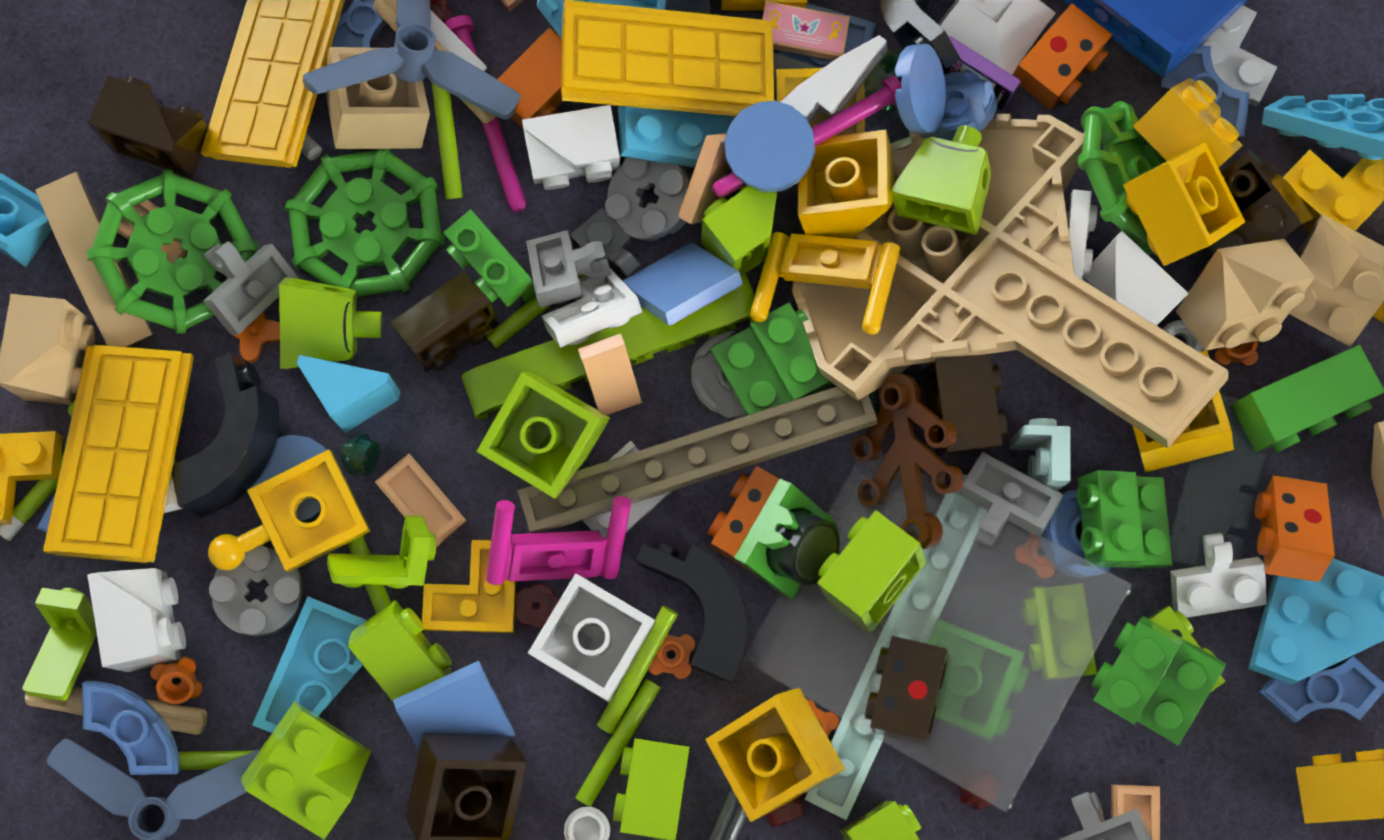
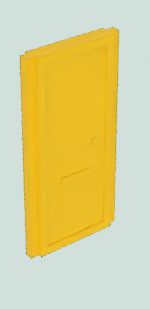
M247 0L201 149V154L204 157L285 168L297 166L317 98V94H313L305 88L302 82L303 75L326 66L329 47L332 46L345 0Z
M564 0L562 14V101L737 116L741 110L757 102L774 101L773 26L769 20Z
M87 346L43 549L46 554L140 563L155 561L194 360L192 354L182 353V351L117 346Z

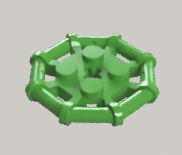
M1119 101L1107 108L1090 107L1081 117L1084 136L1082 153L1077 158L1079 168L1086 171L1102 208L1099 213L1105 222L1111 221L1146 254H1151L1153 252L1148 245L1147 232L1139 216L1130 209L1127 202V192L1123 184L1166 162V160L1133 127L1140 119L1135 115L1134 109L1130 104ZM1101 141L1104 144L1103 150H1101Z
M377 149L329 157L328 154L320 158L322 161L294 198L286 201L284 208L289 214L294 257L291 260L297 270L303 269L323 284L356 290L357 297L399 290L405 293L410 290V283L439 246H444L446 238L441 232L435 192L438 188L436 181L433 177L427 178L392 154L390 149ZM373 168L372 179L367 180L364 178H354L346 183L341 174ZM387 171L411 188L402 195L383 183ZM331 179L337 187L335 192L322 208L312 205V202ZM417 202L420 203L422 229L411 228L409 223L408 206ZM368 214L374 215L372 222L376 226L375 230L370 232L365 229L361 234L357 233L358 225L355 219L359 215L362 217H366ZM307 218L320 220L319 228L322 232L323 242L314 246L310 244ZM408 240L419 243L399 268L394 259ZM329 252L348 265L344 275H340L323 263L321 259ZM385 265L389 273L388 275L358 279L359 269L366 268L367 266Z
M163 170L161 175L117 194L111 192L105 198L107 206L93 246L87 250V260L93 261L116 305L114 310L121 316L126 313L175 329L176 334L186 333V329L215 316L204 302L186 309L183 298L194 291L207 288L212 293L222 284L213 278L216 269L211 266L204 256L216 244L223 245L217 237L215 228L210 224V221L218 213L234 241L231 244L237 249L244 262L259 250L258 243L253 242L231 200L233 194L226 188L221 191L175 175L172 170ZM162 194L164 204L162 208H155L143 216H140L133 208L137 204ZM176 194L208 204L202 214L175 205ZM122 219L134 226L126 248L112 247ZM173 241L181 243V249L187 252L186 258L178 257L175 263L166 261L167 253L161 251V247L163 245H171ZM127 261L129 267L131 266L138 283L130 290L126 287L114 262ZM145 291L172 299V310L140 300Z

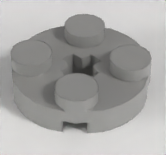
M626 157L623 164L620 165L613 178H611L605 210L608 216L613 218L623 228L625 234L636 239L652 242L659 240L657 238L664 237L669 233L674 234L686 223V221L678 218V214L689 186V180L686 176L688 174L682 165ZM655 186L654 193L659 196L656 204L649 203L644 208L642 195L645 190Z
M260 545L245 552L243 562L235 569H217L214 579L210 582L209 594L212 598L215 613L228 628L246 636H269L285 629L298 615L302 604L303 582L298 568L290 573L285 571L276 550ZM265 579L269 584L264 590L268 596L267 599L263 602L258 599L249 602L246 598L250 592L247 586L252 581L259 584Z

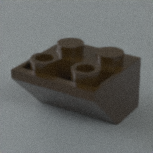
M1248 151L1221 172L1245 223L1208 246V248L1215 254L1217 249L1279 239L1286 240L1315 219V217L1289 182L1252 151Z
M464 271L391 321L398 335L426 373L433 368L436 371H441L450 366L458 358L456 353L468 343L477 346L487 340V337L494 333L492 327L498 323L491 302Z

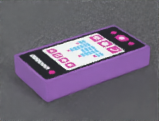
M948 36L960 58L947 69L942 66L943 73L971 72L976 74L980 80L986 82L987 79L992 83L997 108L1004 111L1021 81L955 38Z

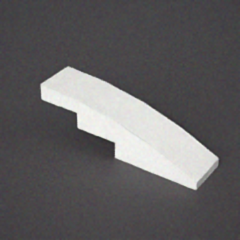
M879 35L836 58L797 86L781 103L793 106L806 117L809 124L819 111L829 118L841 112L887 53V41Z

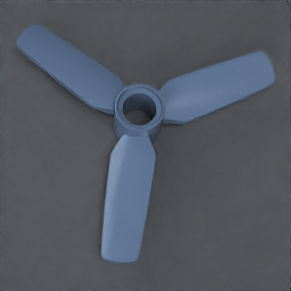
M397 0L396 26L398 29L396 31L394 47L373 49L305 73L302 80L307 90L313 94H320L392 73L408 82H418L428 77L436 86L504 120L509 119L515 113L521 98L518 92L454 53L434 49L436 37L431 30L430 0Z
M71 739L62 740L52 749L47 758V764L113 815L127 816L130 830L140 840H165V838L176 832L181 819H198L246 793L247 791H245L240 778L260 750H255L179 784L168 798L148 797L140 782ZM155 805L163 810L165 816L164 823L158 831H153L147 824V814Z

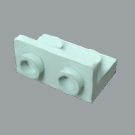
M1038 418L1029 420V425H1024L1009 440V449L1036 450V455L1029 456L1028 476L1058 491L1070 482V426H1057V420Z

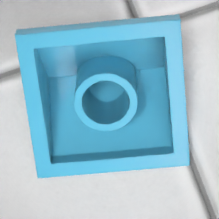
M0 173V252L27 267L52 229L38 196Z
M302 355L298 357L297 365L329 416L345 433L399 400L401 391L389 373Z

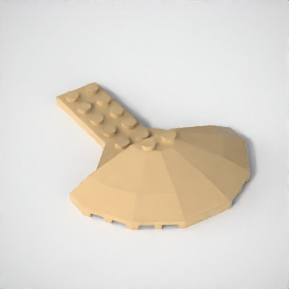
M996 114V119H992L984 129L979 131L982 135V140L978 147L987 151L991 168V180L977 235L898 216L893 201L888 211L853 238L877 241L878 245L891 242L900 246V253L880 331L877 334L870 335L862 329L872 286L870 289L795 281L793 283L792 292L798 309H802L809 318V320L803 322L821 375L857 401L882 387L887 376L902 373L910 365L942 359L1018 350L1163 446L1169 448L1228 380V370L1075 276L1064 191L1079 167L1077 158L1082 153L1084 134L1051 115H1038L1037 120L1011 119L1010 114ZM909 131V137L890 144L895 158V182L926 139L917 134L918 132Z

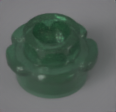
M360 433L358 438L348 439L341 451V462L345 464L346 472L353 476H357L358 473L364 476L370 475L374 471L380 457L379 443L370 440L369 435L366 433ZM367 454L368 460L364 462L365 456Z

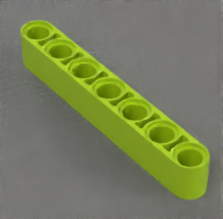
M740 274L742 285L671 326L646 309L641 308L642 313L631 317L624 325L615 328L607 327L593 333L580 344L566 345L560 348L555 340H551L465 372L461 379L475 418H488L487 413L500 409L521 372H534L563 390L572 388L570 383L584 378L588 382L578 349L621 334L631 366L653 359V354L667 349L669 353L695 344L694 339L708 334L709 338L723 332L736 329L735 324L749 320L752 323L750 311L755 295L747 275Z

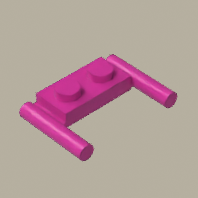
M617 496L613 499L607 537H602L599 530L511 534L515 505L507 500L497 502L486 581L492 585H500L504 580L511 582L571 579L575 573L583 578L602 576L606 579L617 578L631 500L624 496Z

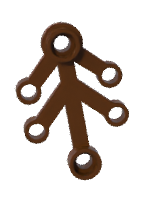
M891 374L886 377L882 387L878 390V401L881 408L876 415L877 425L871 426L866 435H858L852 440L851 454L859 462H869L878 459L882 451L881 442L892 425L894 426L895 441L873 479L864 480L859 484L857 495L859 501L864 506L871 507L884 504L888 498V489L900 470L907 511V519L902 524L901 529L921 543L922 549H929L937 546L941 541L943 527L936 515L926 512L919 466L932 476L933 488L940 494H951L960 491L964 484V476L958 467L949 466L914 436L912 420L925 430V440L933 448L952 446L956 440L957 431L952 422L941 420L921 403V388L915 380L906 374ZM896 390L899 394L898 402L896 401ZM939 427H941L944 432V438L942 441H940L937 436V431ZM865 442H867L869 446V452L867 455L865 454L863 449ZM946 473H948L951 477V484L949 487H947L944 481ZM872 486L874 487L876 492V496L874 499L871 497L870 489ZM916 526H918L920 530L919 538L916 533Z

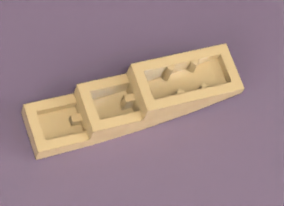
M76 171L36 189L35 191L51 229L107 346L126 347L151 336L153 331L147 320L126 313L121 316L114 310L116 305L93 261L87 260V250L93 246L102 219L78 172ZM114 262L126 287L130 290L133 286L121 262Z

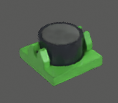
M779 479L734 559L780 594L793 600L801 584L806 586L817 584L821 579L818 572L823 563L833 553L839 554L840 537L839 531L835 526L836 521L792 483Z

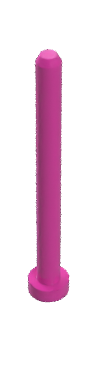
M460 15L447 20L444 24L477 56L470 33L474 30L471 17ZM495 117L487 124L481 121L509 208L514 213L525 210L526 201L498 117Z
M891 75L882 81V89L812 127L814 146L890 104L897 108L895 101L896 89H902V84L898 78ZM732 172L717 180L712 188L717 197H726L746 184L738 180Z

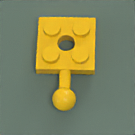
M328 449L248 489L247 492L263 524L239 537L231 534H223L216 537L209 545L208 557L216 568L232 570L243 562L245 552L271 540L285 571L290 573L371 532L333 452ZM307 499H316L321 505L320 516L311 523L301 522L297 515L299 505Z

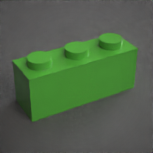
M1357 345L1256 390L1233 403L1231 407L1255 453L1269 446H1272L1275 453L1300 442L1301 440L1297 434L1308 429L1311 436H1314L1337 425L1334 419L1335 416L1344 413L1349 420L1371 410L1373 407L1369 400L1383 394L1384 389L1360 345Z

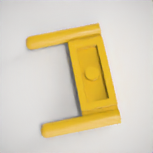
M775 232L771 237L751 307L750 317L755 322H764L767 319L779 277H783L785 281L870 289L872 286L862 329L867 334H877L880 331L900 253V246L891 242L878 245L877 241L793 233L789 237L784 233Z

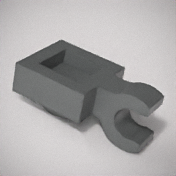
M603 207L570 234L571 240L579 248L584 247L590 242L602 241L605 256L593 261L598 262L607 259L608 263L610 262L624 279L640 271L641 264L630 252L625 250L632 243L631 237L625 234L623 228L613 218L608 216Z

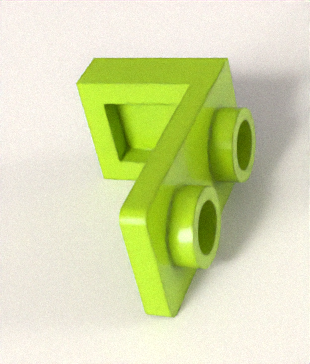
M405 515L399 555L330 553L327 557V566L331 580L335 584L351 588L361 587L364 584L386 585L397 589L406 588L409 585L424 586L428 560H434L436 554V537L434 533L429 532L423 516Z
M42 588L35 601V605L50 625V630L22 689L28 696L65 701L71 693L97 635L93 607L88 601L87 596L76 589L63 588L62 590Z

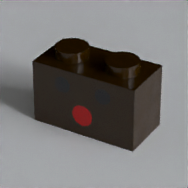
M895 636L891 637L889 648L881 647L877 660L876 674L882 675L878 693L871 691L865 711V719L871 720L870 728L875 734L929 747L950 657L947 648Z

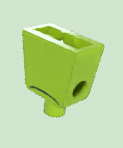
M962 125L957 128L952 141L936 137H929L924 140L891 189V195L898 216L977 235L991 180V168L987 151L978 147L982 140V135L978 130Z
M285 277L279 284L280 369L299 367L297 365L299 355L331 362L350 360L354 358L357 352V338H382V312L357 311L356 290L291 277Z

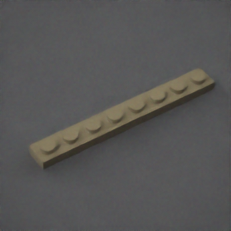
M837 386L578 470L555 499L533 485L517 491L530 533H545L611 511L613 499L617 496L627 497L631 500V504L877 425V418L869 395L857 401Z

